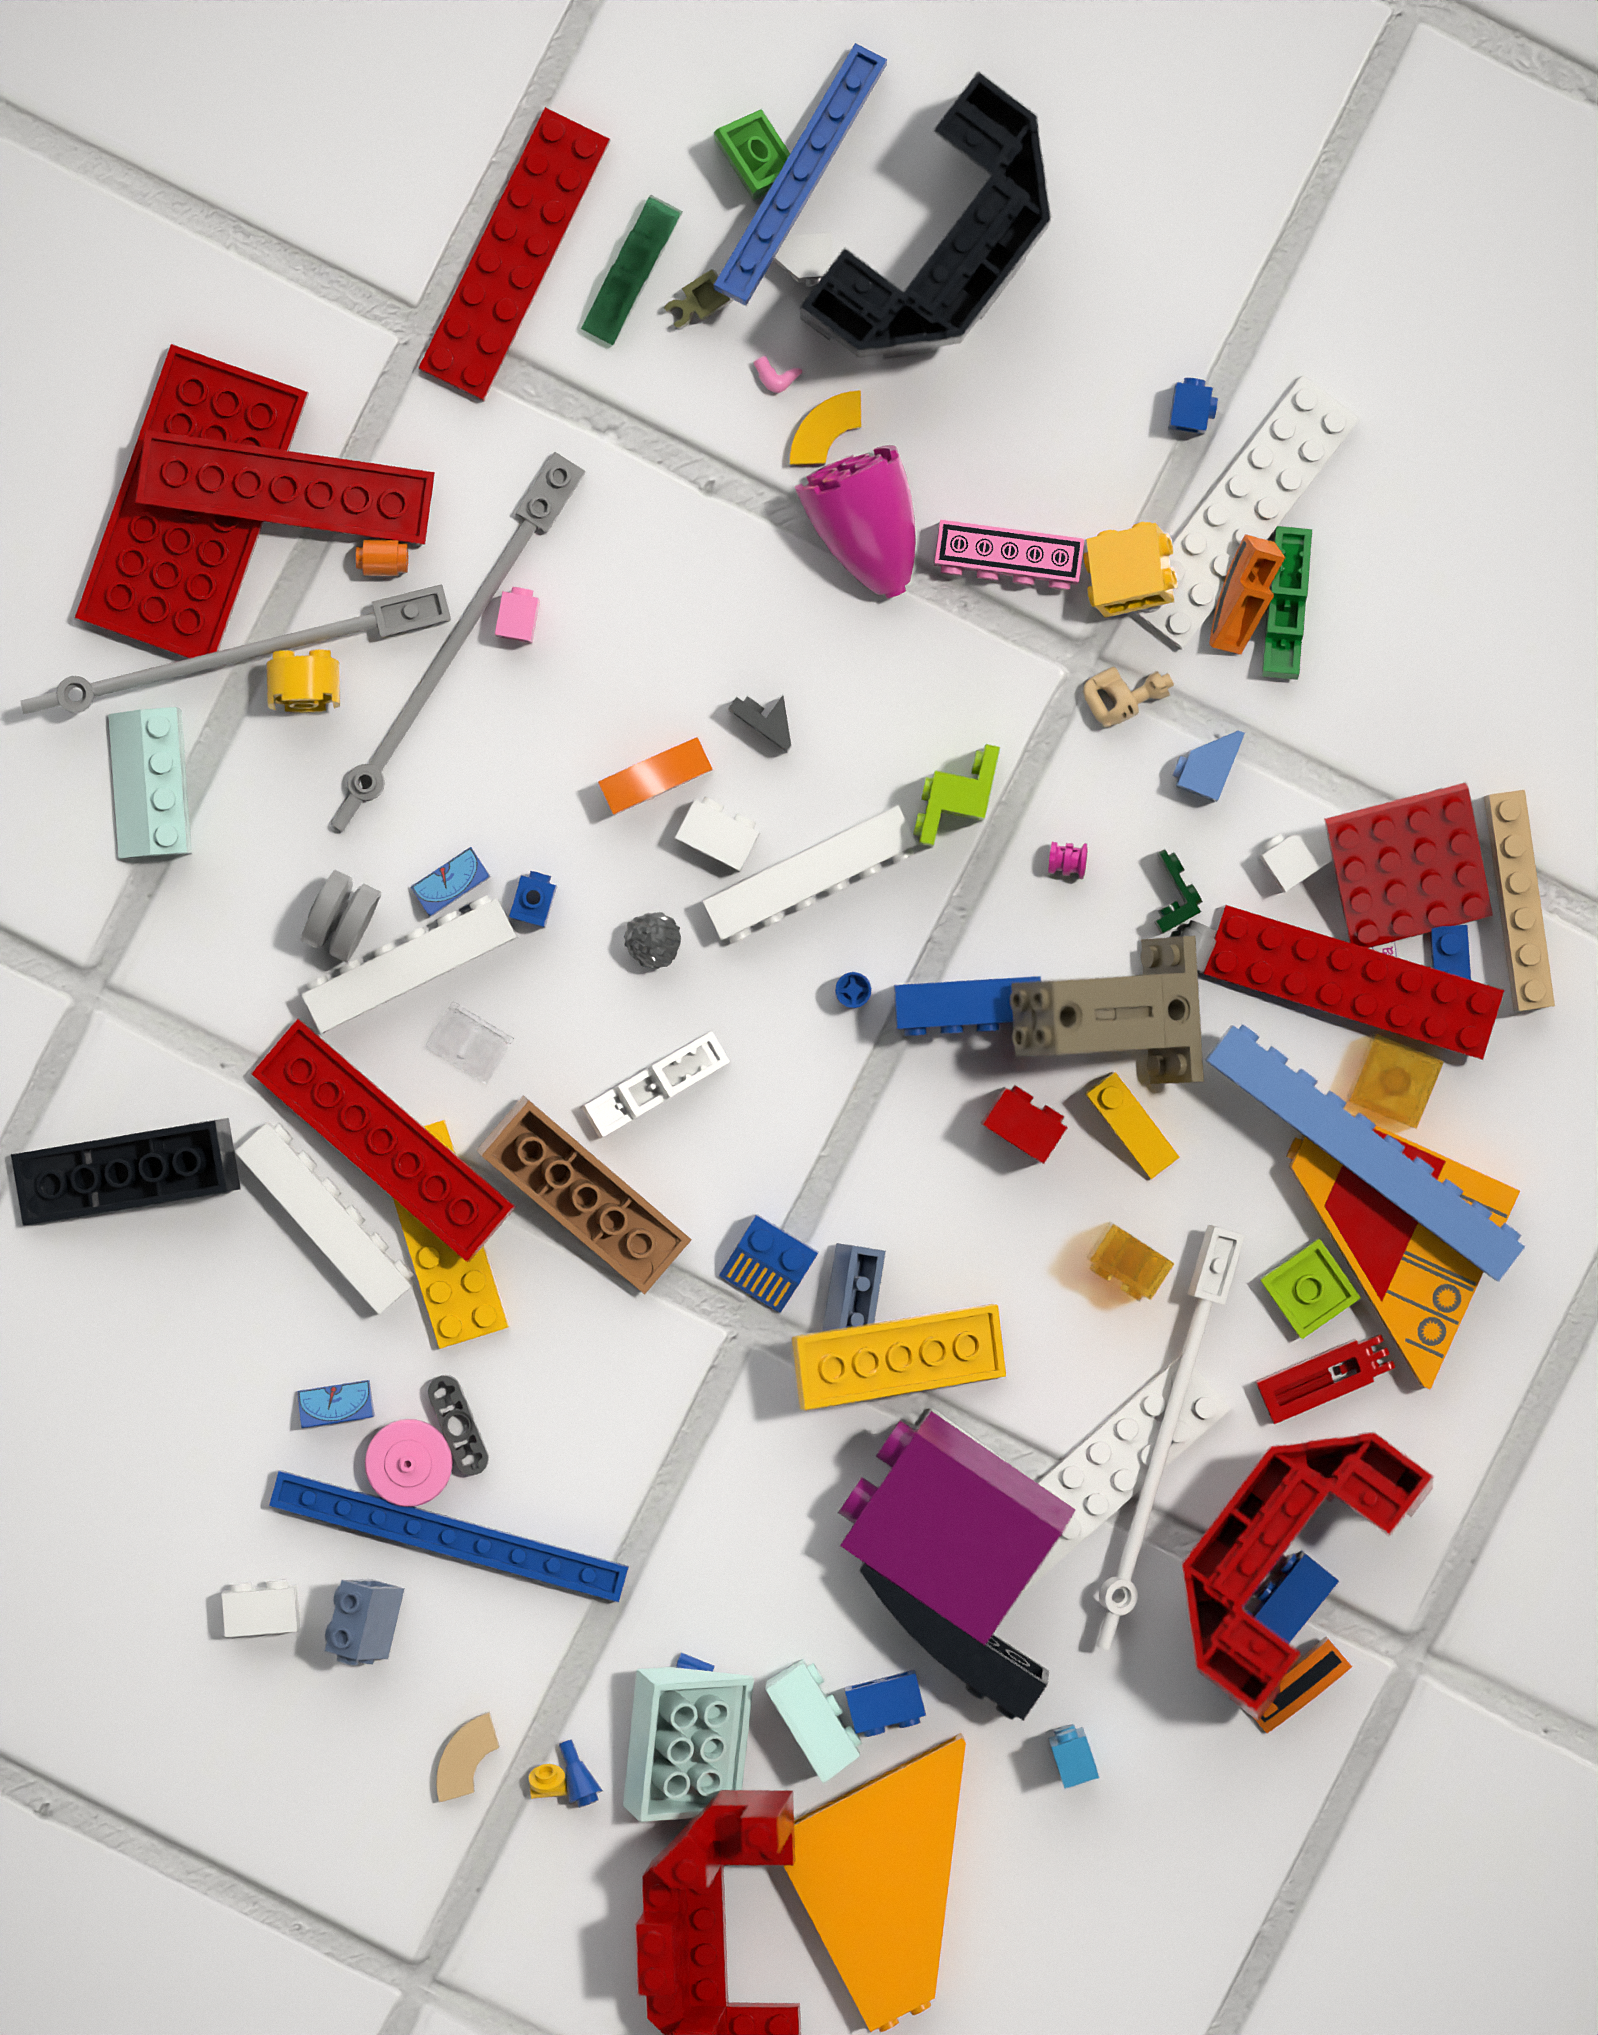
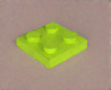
M1320 1238L1259 1279L1300 1339H1304L1361 1299Z

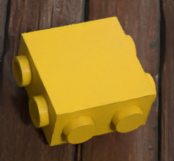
M1140 522L1134 524L1131 529L1122 531L1105 530L1098 533L1096 537L1086 539L1088 552L1083 554L1086 571L1088 574H1091L1092 585L1087 588L1088 598L1091 606L1096 607L1105 618L1174 602L1173 589H1176L1178 584L1175 570L1173 567H1170L1169 555H1173V545L1170 535L1168 533L1165 534L1156 523Z

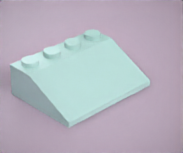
M674 1667L637 1669L623 1806L637 1820L648 1822L694 1818L721 1790H742L754 1682L752 1676Z

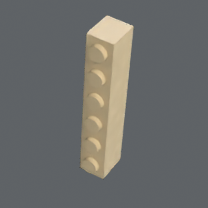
M1525 790L1489 794L1484 796L1513 1010L1524 1011L1555 1006L1526 793Z

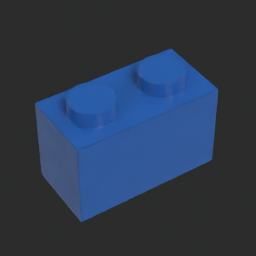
M915 1669L845 1687L855 1733L863 1732L864 1737L882 1734L885 1732L884 1726L896 1723L899 1724V1728L917 1725L921 1723L919 1717L926 1716Z

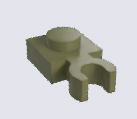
M711 269L683 287L682 290L687 296L686 299L683 301L672 300L665 305L664 309L667 312H671L678 307L683 311L682 318L674 323L676 328H684L689 325L695 313H697L701 320H705L733 302V299L714 290V284L719 277L715 270Z

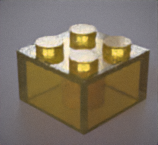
M1372 1034L1345 1101L1417 1129L1444 1061L1381 1035Z
M1110 1221L1086 1257L1092 1262L1089 1269L1108 1282L1113 1276L1123 1282L1120 1289L1139 1302L1143 1296L1152 1300L1175 1264Z

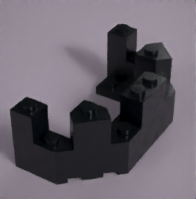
M979 71L962 91L933 132L991 175V177L905 291L900 290L844 248L800 306V319L827 340L833 338L858 358L883 354V359L931 353L938 346L960 344L979 318L982 319L1025 263L1029 252L1049 227L1051 214L1037 115Z

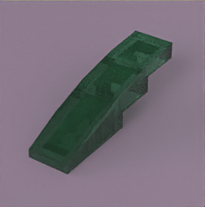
M653 195L648 197L634 228L630 231L615 263L610 268L582 325V330L611 345L615 344L683 213L682 210Z

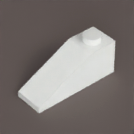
M1326 831L1296 834L1286 839L1279 834L1262 845L1266 852L1259 856L1282 892H1286L1332 861Z

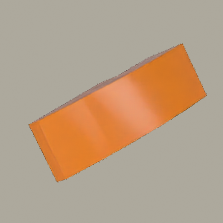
M698 737L600 780L598 783L615 816L713 769Z

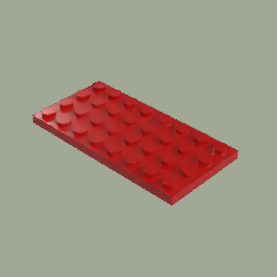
M171 344L75 618L187 658L218 652L264 522L135 503L145 430L289 451L309 393Z

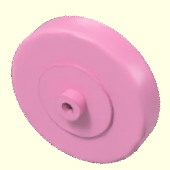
M417 1419L397 1420L383 1427L371 1440L365 1456L366 1475L374 1491L389 1503L403 1507L423 1505L437 1497L447 1485L453 1467L452 1453L444 1435L433 1425Z

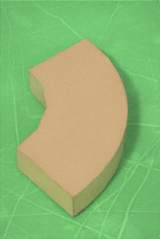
M490 1712L481 1714L464 1724L447 1744L437 1771L436 1785L439 1803L475 1792L474 1774L477 1765L486 1754L500 1747Z

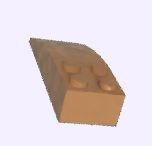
M524 1095L476 1150L485 1160L644 1295L692 1240Z

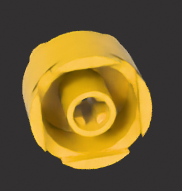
M286 650L273 652V659L266 663L267 707L269 709L276 710V704L285 705V712L326 711V703L332 702L334 709L340 706L339 661L331 658V651L311 650L309 651V656H294L293 651Z

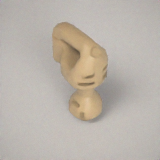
M1111 667L1086 681L1083 694L1098 722L1102 723L1104 727H1111L1136 716L1139 713L1138 704L1149 698L1160 700L1170 696L1168 689L1173 687L1174 683L1168 673L1161 676L1158 671H1155L1147 677L1143 686L1131 692L1127 684L1122 680L1118 670L1115 667ZM1099 689L1105 690L1114 702L1115 707L1112 710H1107L1098 694Z

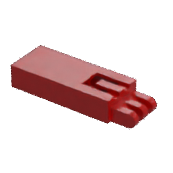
M1382 1334L1359 1343L1356 1339H1353L1255 1381L1273 1424L1282 1422L1375 1382L1373 1377L1396 1368L1393 1360L1387 1361L1382 1365H1379L1377 1362L1378 1359L1390 1354L1387 1347L1375 1352L1372 1350V1346L1379 1345L1384 1341ZM1351 1359L1338 1365L1342 1375L1353 1369L1357 1373L1334 1383L1328 1368Z

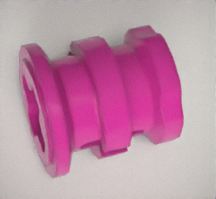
M1052 842L1048 873L1054 874L1055 871H1062L1065 876H1070L1071 873H1078L1079 879H1084L1088 843H1084L1081 848H1075L1072 843H1066V846H1059L1058 842Z

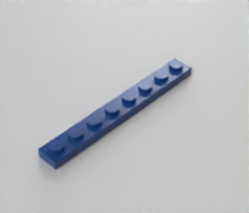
M856 43L854 44L717 278L714 290L747 306L887 66V59Z

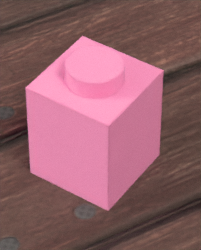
M512 587L511 593L502 592L495 630L497 637L528 643L533 642L540 604L539 598L532 597L533 590Z

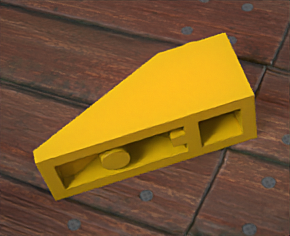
M1116 1072L1110 1073L1085 1093L1150 1179H1153L1180 1158Z

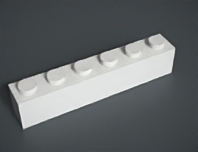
M899 805L704 900L703 903L721 940L729 938L731 944L751 935L748 928L762 922L764 928L782 920L781 912L792 906L798 912L816 903L813 896L827 890L830 896L849 887L846 880L857 874L863 880L881 871L879 864L890 858L896 864L914 855L911 848L916 846L917 842Z
M489 895L484 896L469 904L471 911L461 916H458L457 912L454 911L436 920L439 927L427 933L424 927L419 928L404 936L406 943L396 948H393L392 944L389 943L371 952L374 959L362 965L359 959L354 960L339 968L341 975L329 981L326 975L306 984L309 991L301 995L320 1033L332 1030L518 938L500 899L496 898L491 901Z
M267 1122L234 1152L380 1315L414 1285L409 1279L413 1276V1273L402 1260L398 1259L394 1262L385 1252L389 1249V1246L377 1232H374L372 1235L367 1232L361 1225L365 1221L364 1217L352 1204L347 1208L337 1198L341 1192L328 1177L322 1181L313 1171L317 1167L313 1159L304 1150L298 1154L289 1142L293 1140L290 1133L280 1123L274 1126L271 1122Z

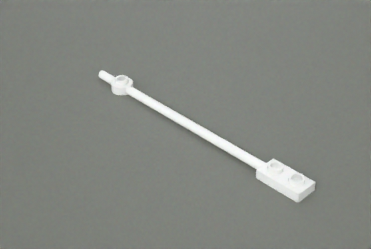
M1209 1224L1207 1226L1188 1290L1189 1295L1199 1299L1117 1577L1109 1578L1100 1588L1099 1601L1107 1611L1096 1645L1099 1648L1111 1649L1120 1615H1125L1132 1611L1137 1603L1138 1591L1131 1582L1134 1567L1213 1302L1225 1305L1245 1235ZM1118 1589V1596L1113 1600L1112 1595Z

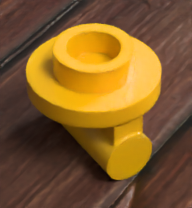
M543 1764L534 1768L529 1774L531 1799L567 1795L565 1773L561 1767L554 1764Z

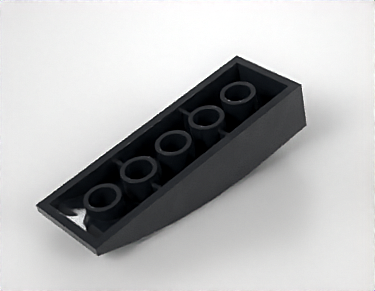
M229 1118L11 1154L23 1226L241 1189Z
M862 1561L859 1571L880 1601L912 1638L935 1660L966 1683L965 1689L973 1696L981 1700L986 1696L997 1704L995 1708L1002 1715L1011 1720H1014L1015 1717L1022 1721L1025 1720L1048 1685V1669L992 1634L986 1645L982 1644Z

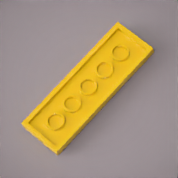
M446 1120L424 1126L455 1153ZM393 1198L439 1349L509 1328L485 1247L483 1246L470 1262H466Z
M997 1304L791 1337L799 1406L802 1410L1006 1376Z

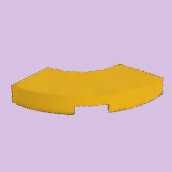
M861 390L835 395L820 403L805 417L792 442L790 465H826L828 450L835 439L846 431L861 428Z

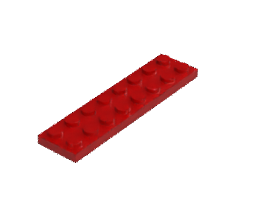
M546 107L544 108L418 367L419 370L485 401L610 144V138Z
M145 430L135 503L425 545L435 472Z
M1225 905L1215 937L1217 942L1204 974L1481 1060L1484 1058L1505 991Z
M297 1019L251 1073L466 1262H470L516 1208L514 1204L302 1020Z

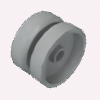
M334 870L323 889L318 893L310 909L300 940L315 948H320L326 943L332 931H334L329 946L330 955L348 963L372 919L382 892L363 884L358 887L351 900L348 901L353 887V879L346 874Z

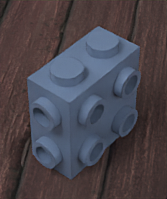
M374 1579L341 1580L340 1586L336 1589L333 1598L335 1609L332 1621L328 1624L325 1632V1640L327 1641L325 1651L337 1654V1661L350 1665H358V1662L373 1664L375 1659H388L405 1588Z

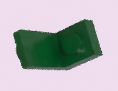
M1165 849L1158 852L1157 855L1185 904L1179 906L1178 902L1175 901L1158 911L1161 918L1154 921L1161 934L1200 913L1201 910L1198 905L1203 902L1194 885L1186 886L1180 876V873L1185 870L1174 852L1168 855Z

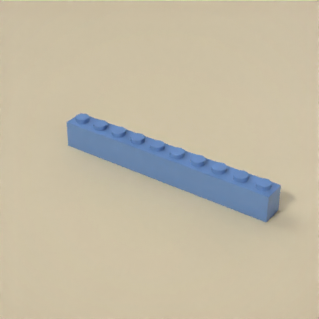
M1242 1024L1238 1029L1234 1025H1230L1205 1058L1207 1063L1492 1279L1500 1281L1525 1248L1524 1245L1518 1242L1522 1235L1506 1223L1499 1227L1489 1220L1493 1213L1477 1201L1470 1205L1460 1198L1463 1191L1448 1179L1441 1183L1431 1176L1434 1169L1419 1157L1412 1161L1401 1152L1405 1147L1393 1137L1387 1134L1383 1139L1372 1130L1376 1125L1364 1115L1358 1112L1354 1117L1343 1108L1347 1103L1335 1093L1329 1090L1325 1095L1314 1086L1318 1081L1306 1071L1300 1068L1296 1073L1285 1064L1289 1059L1277 1049L1271 1046L1267 1051L1257 1044L1256 1041L1259 1039V1036Z

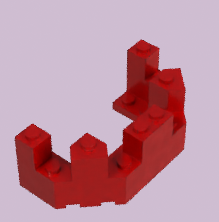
M1375 1432L1341 1438L1313 1440L1306 1443L1270 1446L1182 1563L1198 1672L1225 1692L1230 1700L1259 1721L1280 1693L1279 1683L1300 1657L1301 1653L1245 1612L1243 1607L1325 1499L1331 1503L1336 1496L1390 1537L1407 1514L1412 1517L1431 1492L1434 1476Z
M721 1790L651 1861L642 1875L643 1913L636 1922L638 1996H646L647 2019L664 2035H801L800 2003L728 2002L724 1865H794L793 1790Z

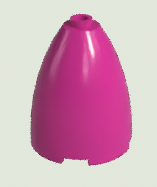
M886 445L875 448L873 450L875 455L869 456L868 453L855 457L851 455L824 466L806 476L808 480L807 485L803 487L801 483L796 485L795 489L816 532L842 566L860 583L877 595L885 594L886 598H892L906 591L905 585L911 581L915 559L916 533L913 502L906 472L897 447Z

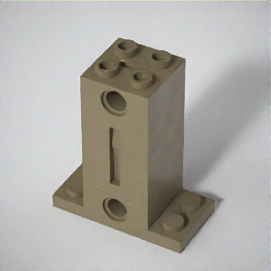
M1195 936L1142 939L1140 958L1143 965V975L1011 983L1012 994L1010 1003L1013 1009L1014 1031L1012 1038L1015 1046V1055L1037 1056L1148 1049L1147 1070L1150 1084L1204 1082Z

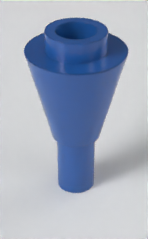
M572 1739L558 1744L566 1763L565 1770L569 1804L577 1802L578 1807L581 1808L599 1800L597 1794L603 1790L583 1761H580Z

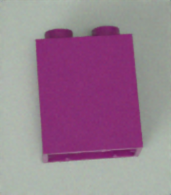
M931 1411L917 1431L900 1420L876 1455L878 1459L892 1468L878 1488L862 1477L838 1511V1514L854 1524L840 1546L986 1645L1064 1532L1076 1509Z

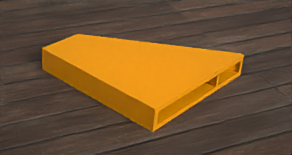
M962 1733L794 1820L795 1863L794 1865L783 1866L870 2032L877 2028L880 2032L889 2030L899 2023L898 2017L908 2012H911L912 2015H917L931 2006L930 2001L935 1999L966 1747Z

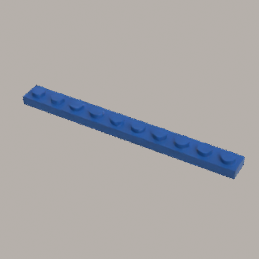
M283 1470L278 1471L269 1504L271 1507L616 1602L620 1600L629 1566L421 1508L394 1505L381 1497Z

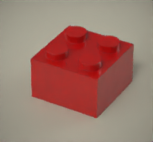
M1014 1085L1011 1090L1003 1087L981 1121V1124L1045 1164L1068 1128L1061 1123L1064 1116L1047 1105H1044L1042 1110L1032 1105L1031 1101L1034 1097L1018 1086Z

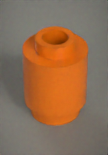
M364 540L363 547H356V568L363 569L364 576H399V573H408V544H399L398 540Z

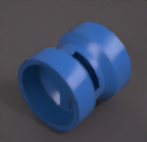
M850 972L839 978L836 983L835 993L841 1004L849 1008H857L867 1003L872 989L866 976L861 973Z

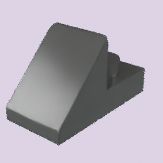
M782 695L767 717L761 714L765 708L747 696L744 701L736 697L728 710L781 749L788 752L792 746L784 696Z

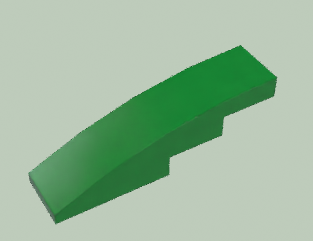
M1277 526L1275 529L1274 542L1285 556V559L1269 586L1274 597L1267 607L1262 676L1295 680H1298L1305 607L1308 597L1312 529Z

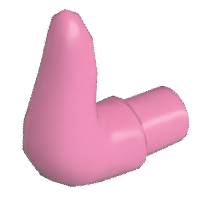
M766 356L753 362L759 373L758 377L764 386L774 393H781L786 390L802 373V369L793 368L781 375H777Z

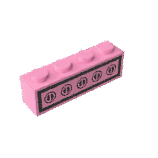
M940 520L934 566L941 567L940 573L962 576L963 570L976 571V577L980 579L998 580L999 575L1013 576L1012 582L1017 584L1034 585L1036 579L1049 581L1048 587L1070 590L1071 584L1077 585L1079 583L1085 539Z

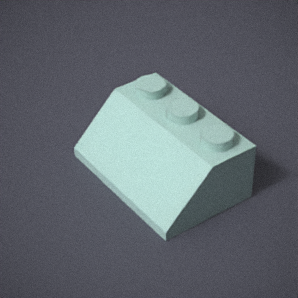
M804 1659L767 1680L766 1691L820 1780L824 1783L860 1756V1751L857 1747L862 1742L852 1725L845 1728L840 1720L839 1715L843 1713V1710L834 1695L831 1694L826 1697L820 1687V1684L825 1681L815 1664L812 1663L808 1666Z

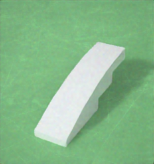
M711 1031L581 1108L598 1137L602 1138L728 1064L730 1061Z

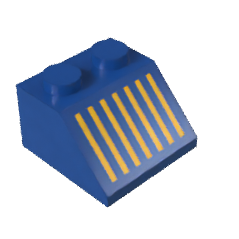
M756 1214L719 1276L781 1313L818 1255V1251Z

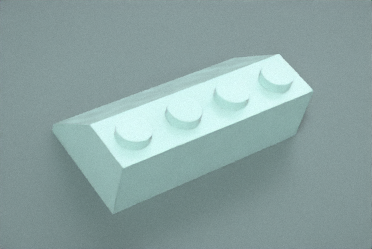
M178 707L108 714L119 859L192 854L182 710Z

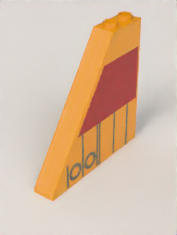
M1375 1126L1372 1130L1383 1139L1388 1134L1405 1147L1401 1153L1410 1160L1414 1161L1416 1157H1419L1434 1169L1431 1176L1439 1182L1443 1183L1445 1179H1448L1463 1191L1460 1198L1468 1204L1472 1205L1474 1201H1477L1493 1213L1489 1220L1497 1226L1501 1227L1503 1223L1507 1222L1520 1190L1379 1126ZM1302 1135L1301 1139L1295 1137L1286 1157L1291 1159L1289 1164L1290 1170L1417 1381L1423 1387L1431 1390L1484 1272L1304 1135Z

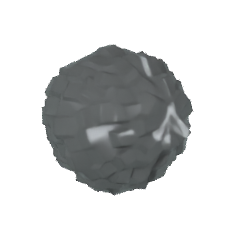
M663 912L646 913L643 916L635 917L627 923L624 946L628 948L630 956L639 961L643 967L657 969L667 967L675 959L681 943L680 927L676 925L673 918L666 916Z

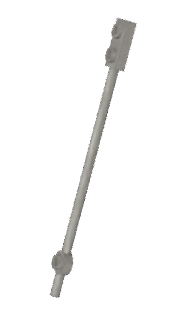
M557 452L553 453L516 514L525 519L370 764H361L350 772L348 788L351 794L331 825L344 832L361 803L376 799L383 792L385 779L382 770L537 527L548 533L585 475V470ZM364 775L372 778V785L368 789H362L359 785V780Z
M440 584L372 601L374 613L93 683H89L80 676H70L59 684L56 692L20 700L23 714L62 706L69 712L79 713L88 709L94 697L270 654L275 651H282L378 627L380 637H385L450 621L451 617L443 585ZM73 688H80L83 696L81 700L74 702L69 698V692Z

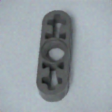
M440 1375L429 1385L428 1396L458 1469L466 1475L480 1474L489 1462V1454L459 1381L451 1375ZM443 1381L446 1386L453 1385L455 1389L450 1394L453 1405L460 1401L463 1408L449 1411L445 1416L440 1408H447V1403L444 1397L437 1398L435 1392L439 1389L438 1383ZM463 1415L467 1418L469 1429L465 1434L454 1435L450 1432L448 1421L452 1416ZM471 1435H474L477 1442L469 1443L474 1453L480 1452L482 1458L478 1461L479 1467L474 1469L471 1464L464 1465L462 1461L467 1456L464 1445L457 1449L454 1442L467 1440Z

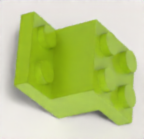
M986 744L983 752L977 751L975 753L971 774L978 775L977 779L936 770L933 778H925L921 800L928 801L925 814L918 812L913 833L915 836H920L918 844L929 847L934 846L941 812L979 821L985 819L1000 747Z

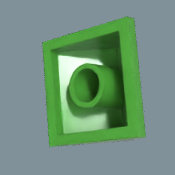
M760 109L714 131L715 142L753 201L768 192L788 159L790 152L763 110Z

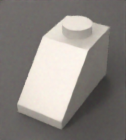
M832 232L787 235L773 261L798 283L806 282L807 288H814L834 262Z

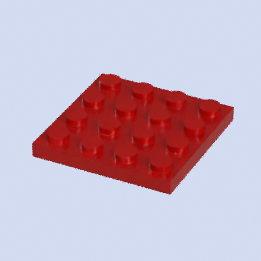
M1466 782L1324 819L1349 943L1370 948L1432 932V928L1455 926L1493 916L1470 792Z

